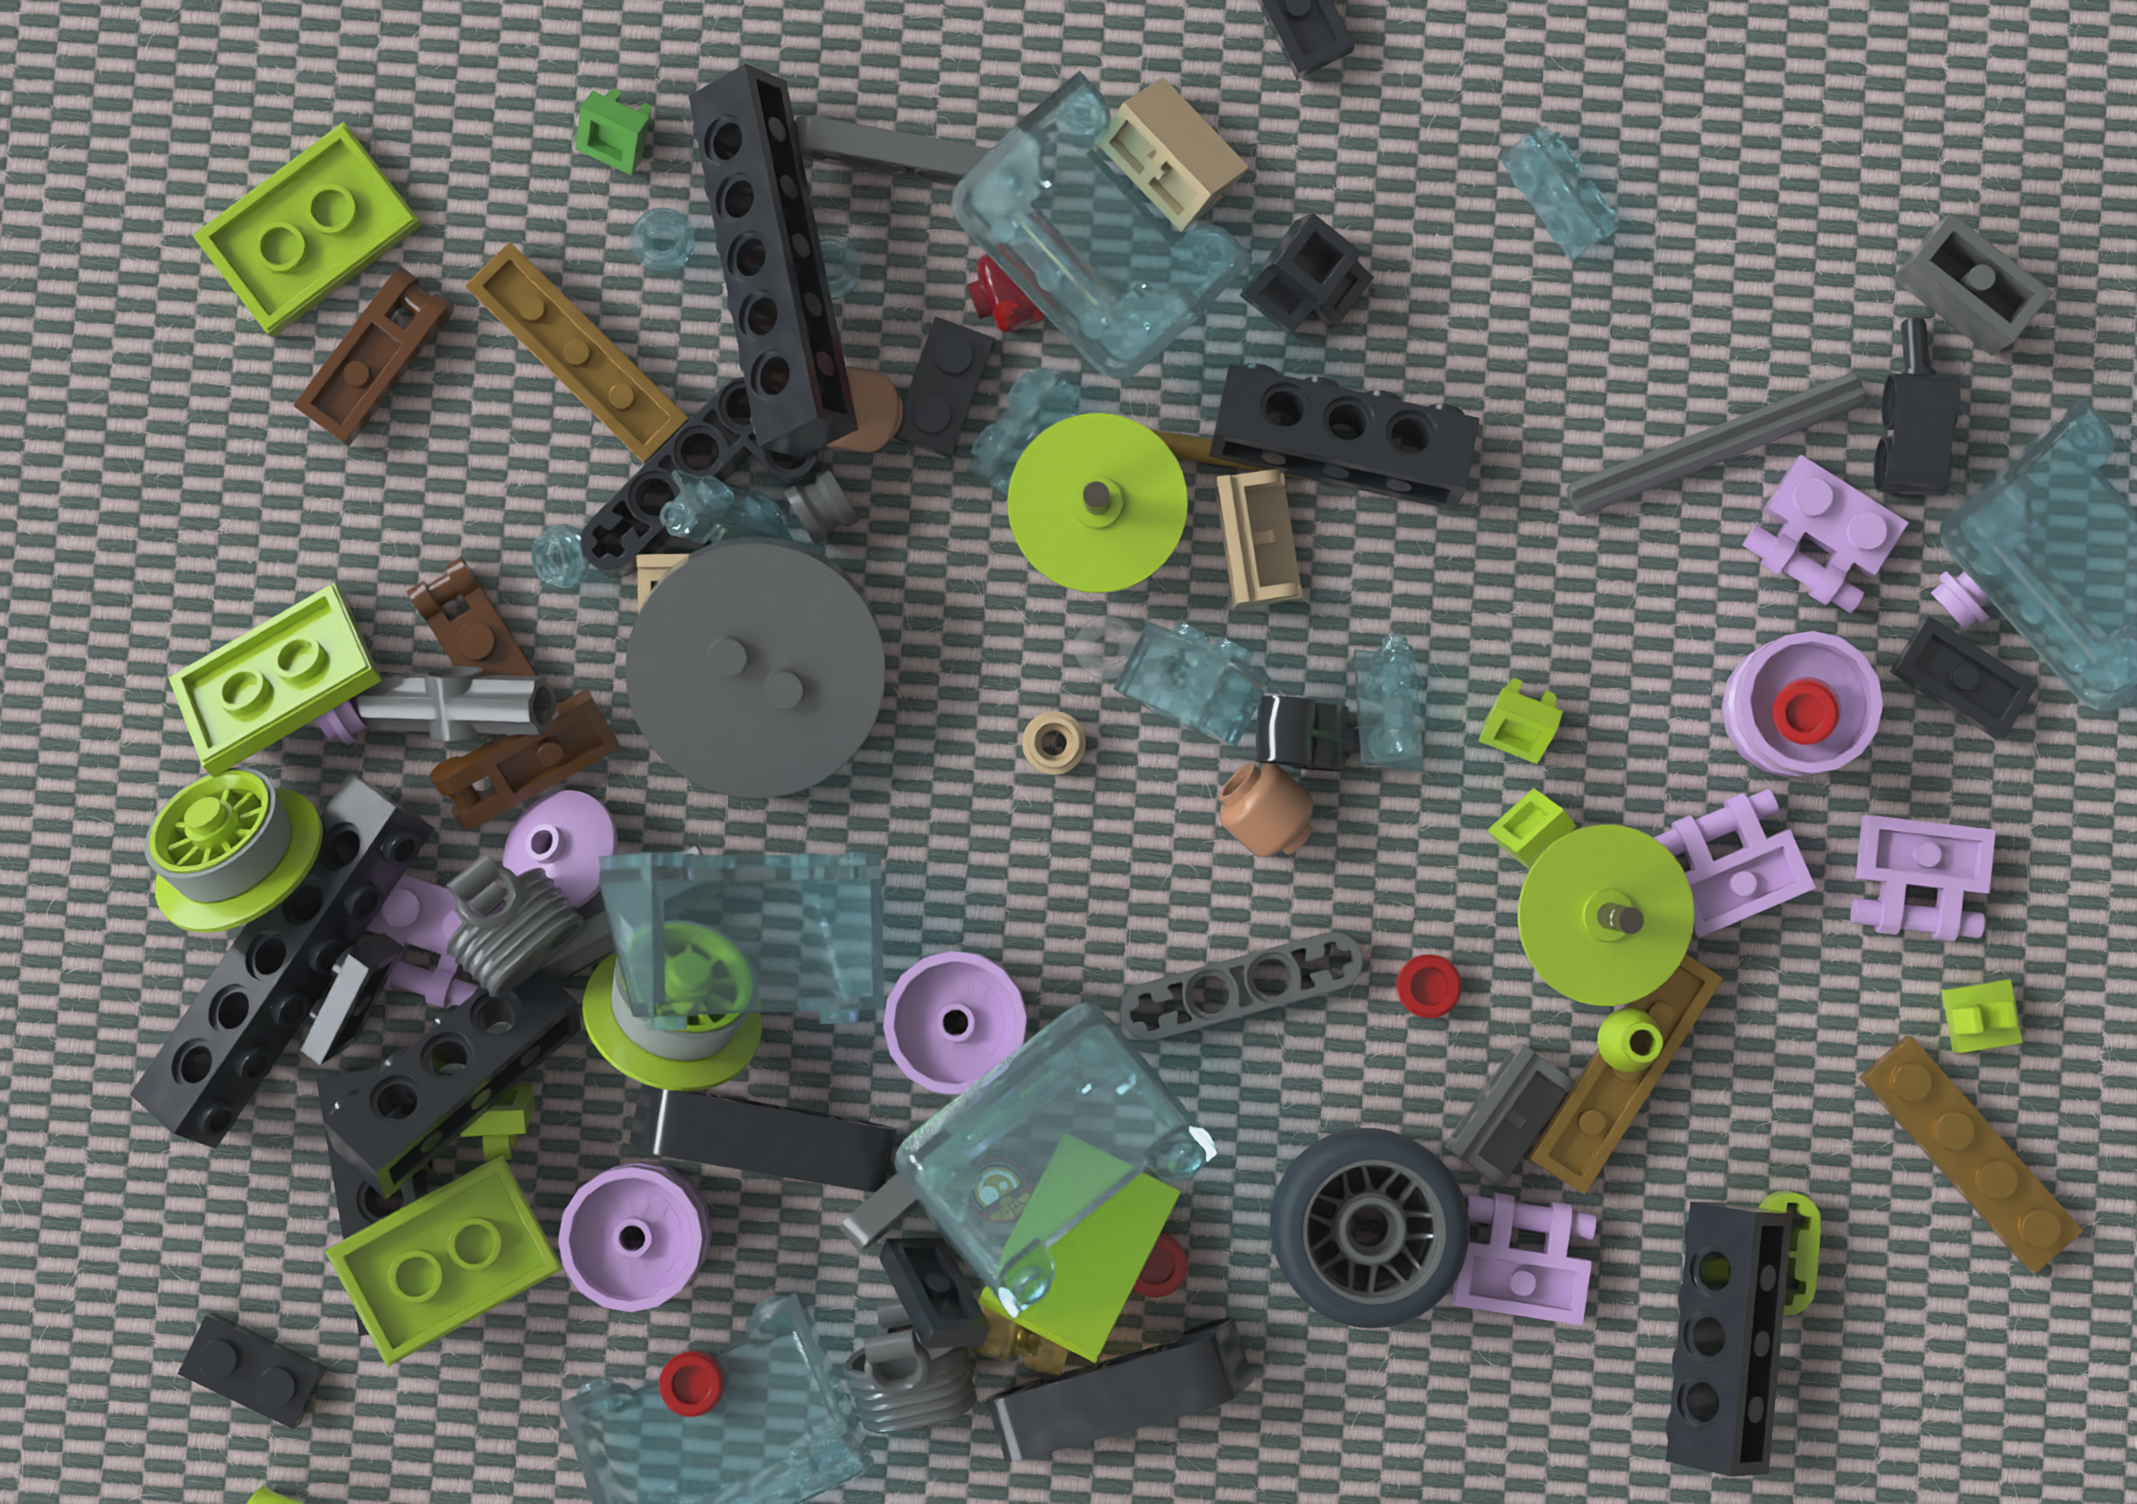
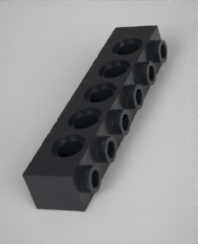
M743 64L689 95L694 121L693 134L699 146L705 177L704 189L710 202L717 237L716 250L721 259L728 293L727 306L733 318L740 353L739 366L744 375L751 409V426L756 435L758 447L800 458L859 429L787 81L750 65Z
M352 773L348 774L320 815L323 827L321 847L306 877L281 903L245 925L130 1093L134 1099L173 1134L214 1149L219 1146L332 980L331 971L337 959L349 946L358 942L435 829L388 792Z

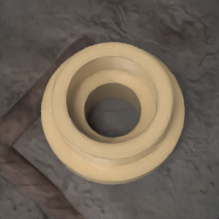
M1049 711L1036 716L1027 725L1022 738V747L1027 761L1036 770L1048 775H1060L1069 772L1081 761L1085 752L1086 739L1081 725L1072 716L1059 711ZM1049 732H1059L1066 739V748L1059 755H1049L1042 748V739Z

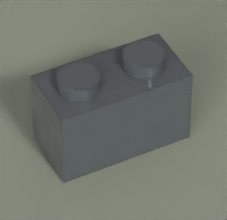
M1953 213L1946 216L1927 233L1892 277L1897 283L1991 356L2017 339L2053 293Z

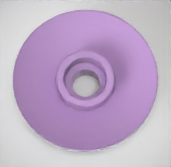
M564 790L548 794L531 804L515 822L505 844L503 866L511 869L516 876L536 867L546 870V876L554 879V885L561 888V894L569 898L568 903L577 909L599 892L613 869L617 855L618 836L612 815L600 801L580 791ZM553 841L551 848L546 852L549 844Z

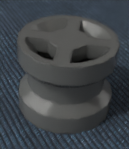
M828 466L817 472L815 481L806 487L793 486L784 492L815 546L827 540L829 531L838 525L849 527L859 521Z

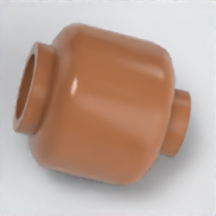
M846 366L859 430L825 446L863 453L877 451L900 428L903 418L902 400L890 378L875 370Z
M1248 763L1226 782L1219 793L1218 799L1222 803L1219 816L1222 825L1257 857H1270L1280 851L1290 855L1298 850L1312 833L1313 827L1308 821L1313 812L1314 801L1310 794L1278 764L1265 763L1257 767L1254 763Z

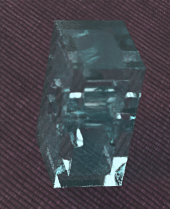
M1147 621L1113 689L1154 714L1237 748L1272 678L1249 664L1254 656L1252 652L1230 640L1219 637L1215 646L1208 644L1211 639L1208 635L1183 622L1177 621L1174 628L1170 630Z

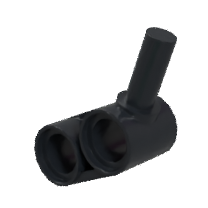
M1912 317L1901 323L1905 371L1901 374L1889 373L1883 389L1882 423L1885 430H1893V437L1881 436L1878 441L1874 458V484L1877 492L1944 496L1951 477V447L1953 432L1960 411V385L1956 376H1938L1936 370L1930 367L1926 321L1919 317Z
M1259 696L1254 761L1288 765V767L1296 769L1341 772L1345 771L1346 759H1349L1352 753L1411 758L1414 752L1415 738L1414 734L1410 732L1354 728L1353 722L1349 721L1350 707L1316 703V700L1300 697Z

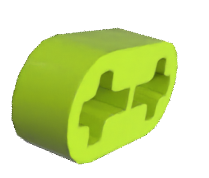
M1788 1190L1776 1191L1770 1194L1759 1205V1208L1786 1212L1787 1203H1793V1212L1804 1217L1802 1227H1793L1791 1229L1787 1271L1788 1276L1799 1280V1287L1797 1291H1788L1785 1296L1783 1314L1785 1316L1796 1315L1804 1311L1814 1299L1817 1286L1821 1234L1820 1212L1815 1203L1804 1195Z

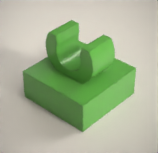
M618 89L610 90L605 96L592 90L580 108L575 149L632 175L643 160L651 105L644 102L639 110L635 111L620 104L622 91Z

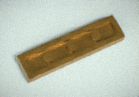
M510 241L465 285L644 464L690 420Z
M1685 954L1678 968L1664 984L1649 995L1625 1004L1623 1008L1640 1009L1652 1016L1657 1022L1663 1039L1662 1050L1657 1059L1644 1070L1627 1073L1616 1070L1607 1064L1601 1056L1599 1048H1597L1575 1082L1574 1087L1560 1105L1527 1158L1585 1195L1723 978ZM1643 1031L1634 1032L1630 1038V1047L1637 1054L1640 1053V1046L1646 1043V1036Z
M1904 1036L1858 1077L2028 1271L2036 1274L2083 1232L2080 1226L1912 1036Z

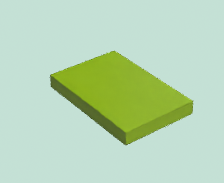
M342 122L192 236L264 331L274 338L423 226V224L353 132Z
M335 583L330 584L168 677L201 765L213 778L382 681L347 599Z
M1066 1134L981 1293L978 1304L1096 1363L1181 1191Z
M502 1154L324 1250L386 1367L393 1365L563 1269Z

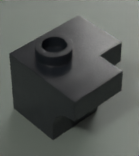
M1310 213L1295 220L1239 296L1287 334L1294 333L1310 313L1332 329L1340 324L1374 276L1358 261L1362 254L1358 248L1317 215Z

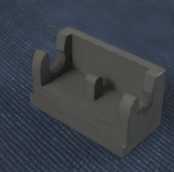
M1515 1043L1446 1140L1443 1147L1502 1189L1508 1181L1510 1174L1565 1096L1570 1093L1575 1085V1081L1525 1044Z

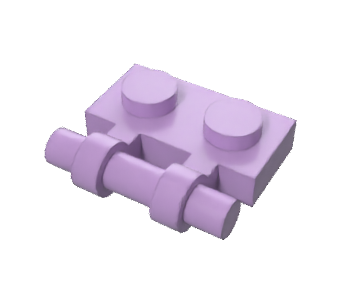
M1799 455L1794 459L1762 510L1783 524L1780 531L1774 536L1760 526L1755 525L1747 535L1742 546L1762 558L1760 564L1773 573L1778 574L1782 570L1809 587L1808 595L1822 604L1826 605L1831 601L1851 614L1863 598L1864 592L1844 580L1848 570L1852 567L1868 578L1875 576L1909 522L1803 455ZM1801 537L1806 538L1831 554L1824 567L1796 550Z
M1770 789L1750 797L1740 793L1724 800V808L1695 820L1690 815L1672 822V830L1653 837L1674 856L1683 853L1691 868L1685 874L1690 884L1694 903L1693 938L1705 936L1816 888L1791 830H1783L1767 838L1762 830L1759 820L1779 812L1777 801ZM1736 831L1743 848L1713 860L1706 843Z
M1874 815L1862 816L1855 879L1881 882L1877 900L1853 899L1850 913L1851 923L1874 926L1877 933L1897 935L1900 929L1930 932L1933 939L1954 942L1957 936L1981 938L1984 931V915L1978 912L1962 911L1964 892L1990 893L1996 830ZM1906 885L1938 889L1935 906L1904 904Z
M403 874L383 903L381 910L366 928V930L377 934L386 933L404 947L383 989L391 991L394 986L424 995L426 996V1003L444 1009L448 1004L460 1006L479 990L477 985L458 980L462 965L456 964L455 958L447 955L448 941L462 924V921L454 912L457 908L455 897L447 887ZM498 906L489 915L502 911L505 906ZM410 944L441 954L435 971L404 962Z
M1496 1192L1493 1193L1492 1198L1468 1195L1466 1206L1469 1221L1488 1224L1487 1242L1469 1240L1463 1268L1454 1283L1452 1303L1455 1306L1583 1326L1592 1261L1586 1258L1567 1256L1569 1237L1593 1240L1596 1229V1215L1572 1211L1571 1204L1552 1201L1549 1207L1515 1202L1514 1195ZM1512 1228L1545 1233L1544 1251L1510 1247Z

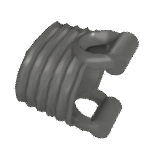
M484 853L446 885L456 900L457 908L454 912L462 921V924L448 941L447 955L454 957L455 963L462 965L463 971L471 973L472 980L479 981L481 988L487 989L492 997L500 998L515 990L572 940L581 929L584 921L583 916L576 912V907L568 903L569 898L561 894V888L554 885V879L548 878L546 870L541 867L533 868L516 876L511 869L495 863ZM497 878L501 880L507 889L500 887L495 880ZM503 902L507 904L502 911L489 915Z
M899 1298L878 1302L876 1336L866 1338L864 1348L853 1353L843 1366L844 1375L847 1376L846 1379L849 1387H851L852 1396L855 1398L854 1402L858 1408L864 1429L880 1434L901 1432L950 1421L969 1411L976 1403L978 1397L974 1391L976 1386L972 1381L974 1375L969 1368L971 1362L968 1358L969 1351L967 1347L925 1349L923 1344L918 1341L914 1329L890 1333V1328L912 1323Z

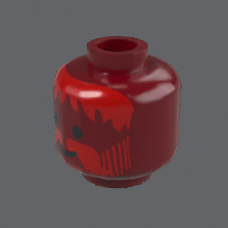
M1022 241L980 257L976 263L978 280L967 284L979 320L991 316L995 326L1005 333L1013 332L1053 317L1057 311L1056 299L1065 297L1063 285L1050 250L1047 249L1040 252L1038 247L1030 241Z

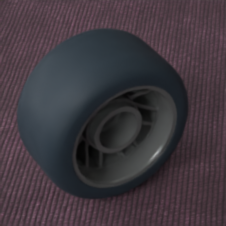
M1354 1128L1340 1131L1318 1140L1304 1150L1289 1166L1277 1187L1272 1203L1270 1217L1271 1241L1277 1262L1294 1291L1311 1308L1333 1321L1358 1328L1396 1326L1409 1322L1432 1309L1450 1291L1463 1268L1469 1245L1470 1229L1466 1202L1450 1170L1436 1155L1421 1144L1404 1135L1388 1130ZM1363 1208H1375L1381 1212L1383 1217L1381 1233L1378 1237L1368 1242L1355 1240L1350 1233V1221L1353 1215Z

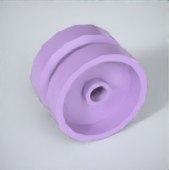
M1816 631L1785 635L1777 640L1766 643L1745 656L1728 678L1722 702L1726 733L1740 756L1762 772L1787 778L1836 770L1861 755L1878 731L1883 708L1879 678L1865 655L1841 637ZM1802 677H1814L1825 681L1836 691L1841 703V716L1833 733L1825 740L1812 745H1801L1789 741L1778 731L1773 720V705L1781 689L1789 682Z
M948 951L923 958L900 976L886 1002L883 1029L891 1057L909 1079L932 1092L962 1095L987 1088L1010 1070L1025 1043L1028 1014L1021 989L1004 967L981 954ZM951 1010L964 1012L968 1018L966 1031L963 1033L958 1032L954 1035L947 1032L944 1028V1024L947 1022L944 1019L946 1013Z
M642 1160L615 1166L579 1188L563 1212L558 1243L563 1268L579 1292L604 1308L635 1312L660 1306L693 1281L708 1258L713 1229L708 1204L692 1180L669 1165ZM635 1225L640 1227L645 1234V1242L640 1243L636 1247L630 1245L625 1236L632 1230L627 1226Z

